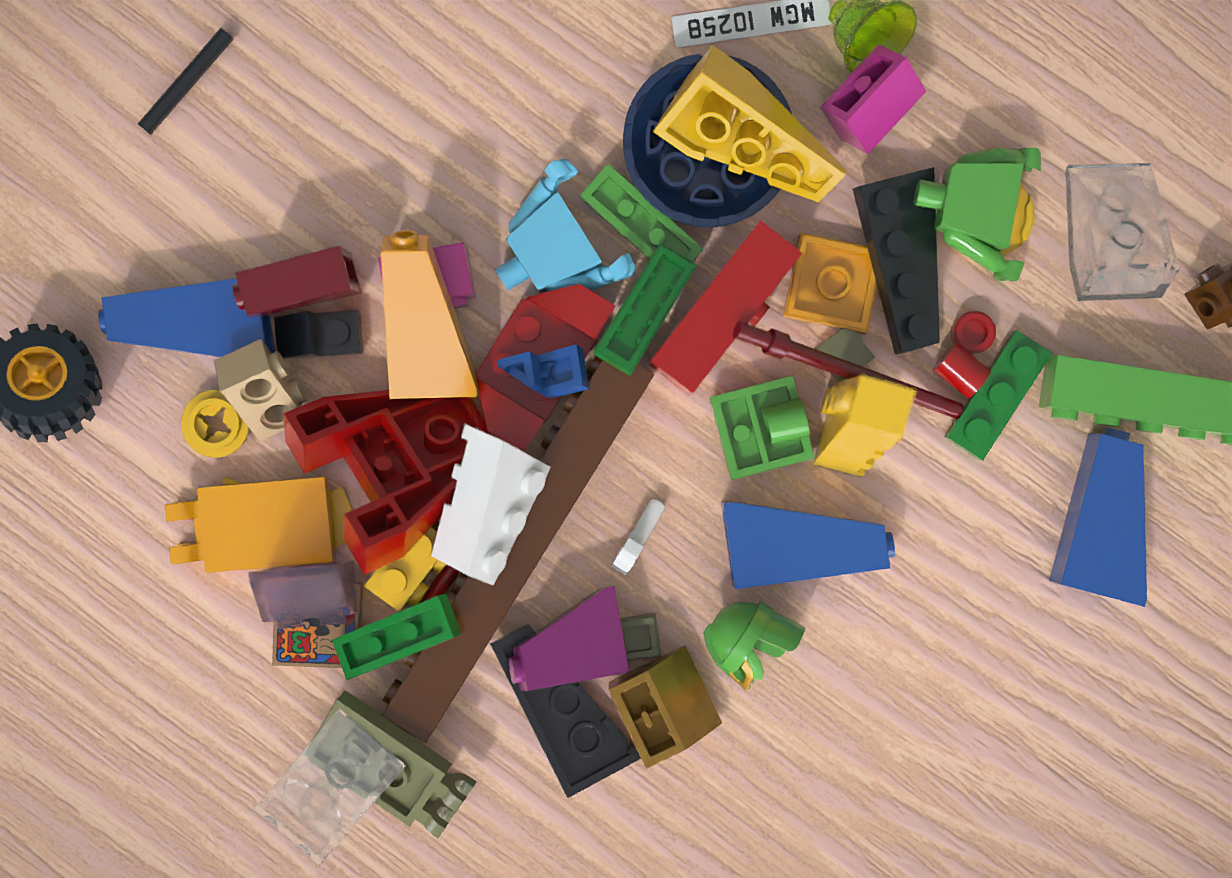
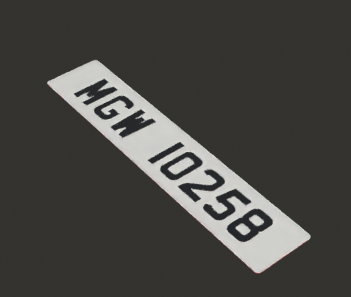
M779 0L679 15L671 18L676 48L832 24L829 0Z

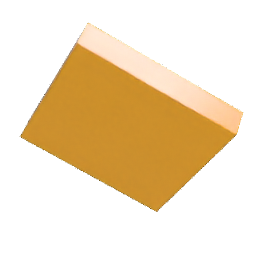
M801 232L796 248L802 254L792 267L782 317L837 329H851L862 334L868 333L877 283L867 246Z

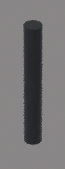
M220 27L137 124L152 135L234 39Z

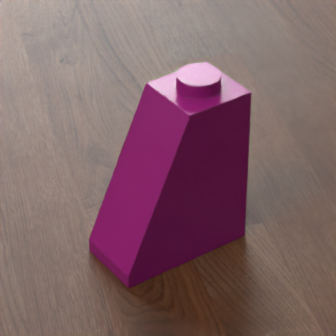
M615 586L596 590L513 647L514 657H509V671L513 684L519 683L520 691H530L629 673Z

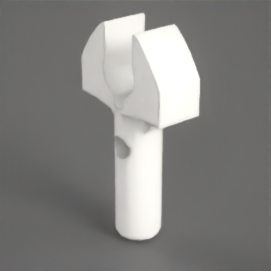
M654 498L649 501L635 529L623 544L611 567L625 575L629 572L665 509L662 501Z

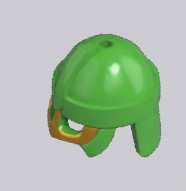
M761 601L757 604L753 602H736L721 609L712 624L709 623L703 634L706 647L717 666L747 691L751 688V683L754 682V679H763L761 661L752 649L755 648L772 657H780L785 651L791 652L798 647L804 635L805 627L775 612L772 607Z

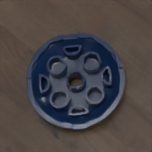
M695 54L677 59L660 68L638 90L630 104L625 119L623 132L624 158L629 175L637 190L652 207L663 215L677 222L696 227L728 226L758 213L773 200L780 191V188L769 185L767 178L744 170L741 175L728 170L729 165L707 157L700 161L689 157L653 132L683 82L703 57L700 56L701 54ZM729 56L747 69L792 114L786 98L770 77L747 61Z

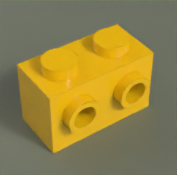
M434 523L403 558L376 569L364 587L398 612L406 608L408 604L411 606L417 605L430 588L424 583L433 570L440 573L447 565L431 556L439 526Z

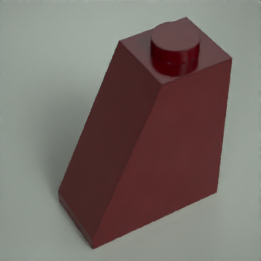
M341 246L236 272L238 284L232 286L235 302L239 310H245L247 316L255 318L362 293L352 254Z

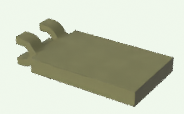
M346 690L336 700L305 753L306 756L409 827L416 819L437 839L477 782L463 773H448L447 771L452 763Z

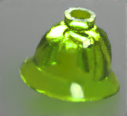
M839 0L833 5L829 13V21L833 24L835 44L843 54L846 69L851 73L878 44L900 54L909 44L917 26V16L914 8L901 0L889 2L880 0H850L847 2L846 0Z

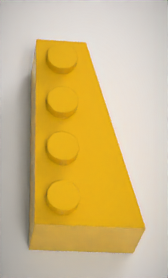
M862 375L836 382L832 389L827 388L820 408V413L826 414L813 465L862 478L865 475L866 469L870 470L873 467L875 459L880 460L884 455L885 449L890 450L903 437L916 390Z

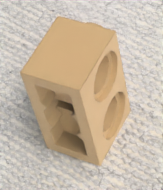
M262 339L213 361L221 393L259 441L284 431V413L302 406V403L307 401L306 393L297 378L290 379L288 377L289 371L278 351L271 353Z

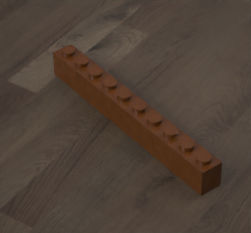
M597 356L594 357L587 369V375L592 377L588 382L589 389L571 394L563 408L564 411L569 413L561 428L553 424L540 445L546 449L540 462L551 468L545 478L542 491L537 495L526 517L525 526L518 534L507 556L503 571L498 575L494 585L461 572L450 592L456 595L451 603V608L462 635L408 657L405 665L409 666L411 670L403 682L395 679L382 701L387 703L388 707L383 713V717L427 743L653 379L654 374L637 364L631 376H628Z

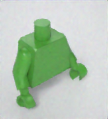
M995 147L963 154L957 159L955 164H951L944 171L942 184L924 180L918 181L914 205L937 209L934 229L943 233L946 244L988 271L994 272L992 276L994 279L1015 282L1019 279L1025 263L1017 260H1005L1004 255L1000 251L1008 248L1010 245L1023 170L1032 172V168L1041 171V152L1038 148L1012 149Z

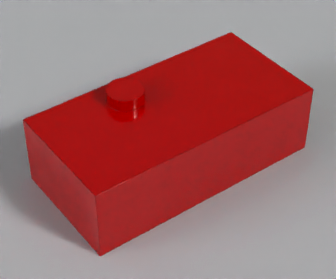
M760 220L651 359L649 366L686 395H692L736 339L733 337L736 324L742 321L756 326L770 308L765 303L766 299L798 260L802 252Z

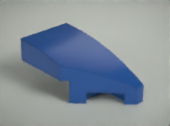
M577 344L540 355L528 351L497 360L499 368L546 398L568 395L589 389L584 351Z

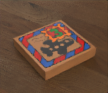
M275 580L272 666L342 668L332 640L361 628L363 582Z

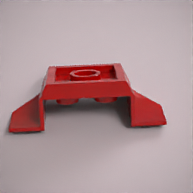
M581 284L559 288L521 300L476 371L487 431L522 452L526 451L539 428L548 420L562 396L553 398L542 396L499 368L497 360L528 351L540 355L575 344L583 348L584 358L586 359L598 339V334L616 306Z

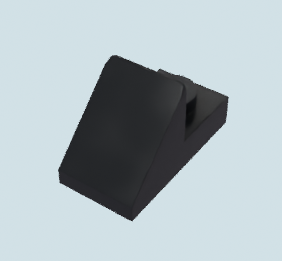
M358 310L325 313L302 311L274 317L276 348L284 360L363 354L360 311Z

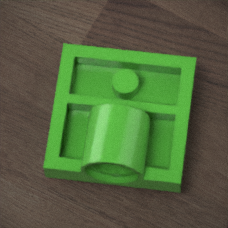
M793 375L709 397L731 480L815 458L809 438L810 429L806 412L798 396Z

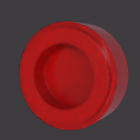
M969 311L958 316L953 322L950 331L953 344L956 342L970 354L981 353L993 344L996 337V327L993 320L987 314L980 311Z

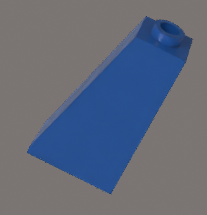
M237 278L101 297L103 309L99 310L98 319L101 331L107 335L108 341L220 358L262 339L270 352L275 353L271 316L249 317L245 310H239L232 289L233 285L238 284Z
M1104 428L1103 434H1088L1049 581L1145 607L1147 601L1143 445L1129 441L1130 433L1112 428Z
M735 501L721 502L732 586L735 589L890 569L889 558L895 557L893 535L891 532H885V525Z

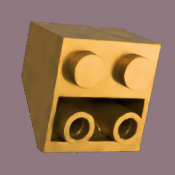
M686 645L609 681L608 690L646 769L687 750L722 724Z

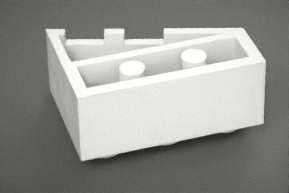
M465 424L462 438L468 440L462 465H454L452 478L458 481L452 504H444L431 556L470 577L494 585L498 575L506 565L507 556L518 534L525 526L526 517L537 495L544 487L545 478L551 467L508 443Z

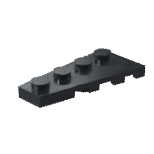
M934 167L861 185L852 189L895 354H902L940 343L936 230L934 229L936 209L914 205L918 181L935 182Z
M526 624L489 644L566 797L569 798L640 760L641 757L637 749L578 682L530 691H520L519 683L513 684L509 671V657H514L513 647L535 633L532 627Z

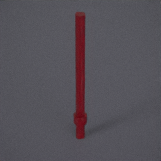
M739 321L734 328V338L762 348V353L774 358L782 359L785 356L845 379L862 375L916 390L913 404L954 419H958L963 412V404L798 343L791 340L789 334L771 328L766 331Z

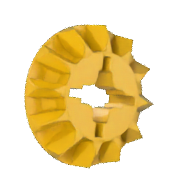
M208 390L196 395L186 405L182 414L181 429L184 439L195 452L203 456L220 458L236 453L237 449L248 440L249 427L220 390ZM224 411L222 422L227 425L231 432L217 431L214 436L210 437L212 426L207 423V420L202 415L217 417L220 412Z

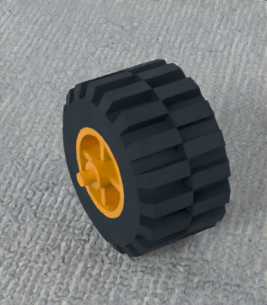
M37 323L28 324V331L23 333L20 332L18 327L9 331L12 337L7 341L0 337V421L4 427L10 432L15 430L20 438L29 440L33 434L37 442L47 443L49 435H54L57 441L67 438L65 435L66 431L73 429L75 434L84 429L80 422L83 419L92 421L96 415L92 405L100 406L102 396L99 390L103 389L98 368L85 343L82 340L77 341L75 334L67 329L61 334L57 325L47 324L46 329L41 330Z

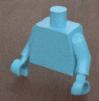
M567 159L551 162L544 170L548 176L541 178L509 222L508 229L510 235L506 240L516 256L494 269L506 289L509 291L530 278L539 293L581 284L594 291L611 284L613 280L618 282L631 277L635 272V265L630 253L628 252L618 258L611 266L602 265L598 254L560 194L557 193L559 184L574 177L578 173L577 169Z

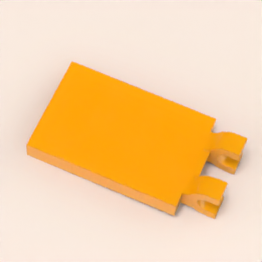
M328 476L204 486L197 488L198 500L175 501L171 504H165L166 522L194 519L196 542L179 543L177 546L169 547L171 564L204 560L205 572L211 573L328 563L336 560Z

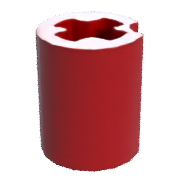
M956 342L945 351L933 368L937 375L967 398L972 397L980 389L991 373L988 367Z

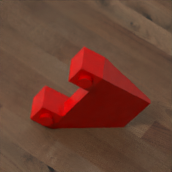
M389 390L322 397L284 413L285 442L303 473L305 474L344 458L370 500V503L344 514V542L364 575L403 558L442 515L444 504H452L458 481L452 478L454 465H462L468 440L462 438L465 424L495 437V435L487 431L486 422L469 397L390 399Z

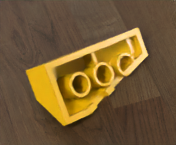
M713 45L689 73L653 131L689 157L703 161L704 157L729 165V171L740 175L743 170L767 178L771 186L819 202L846 174V169L747 69Z

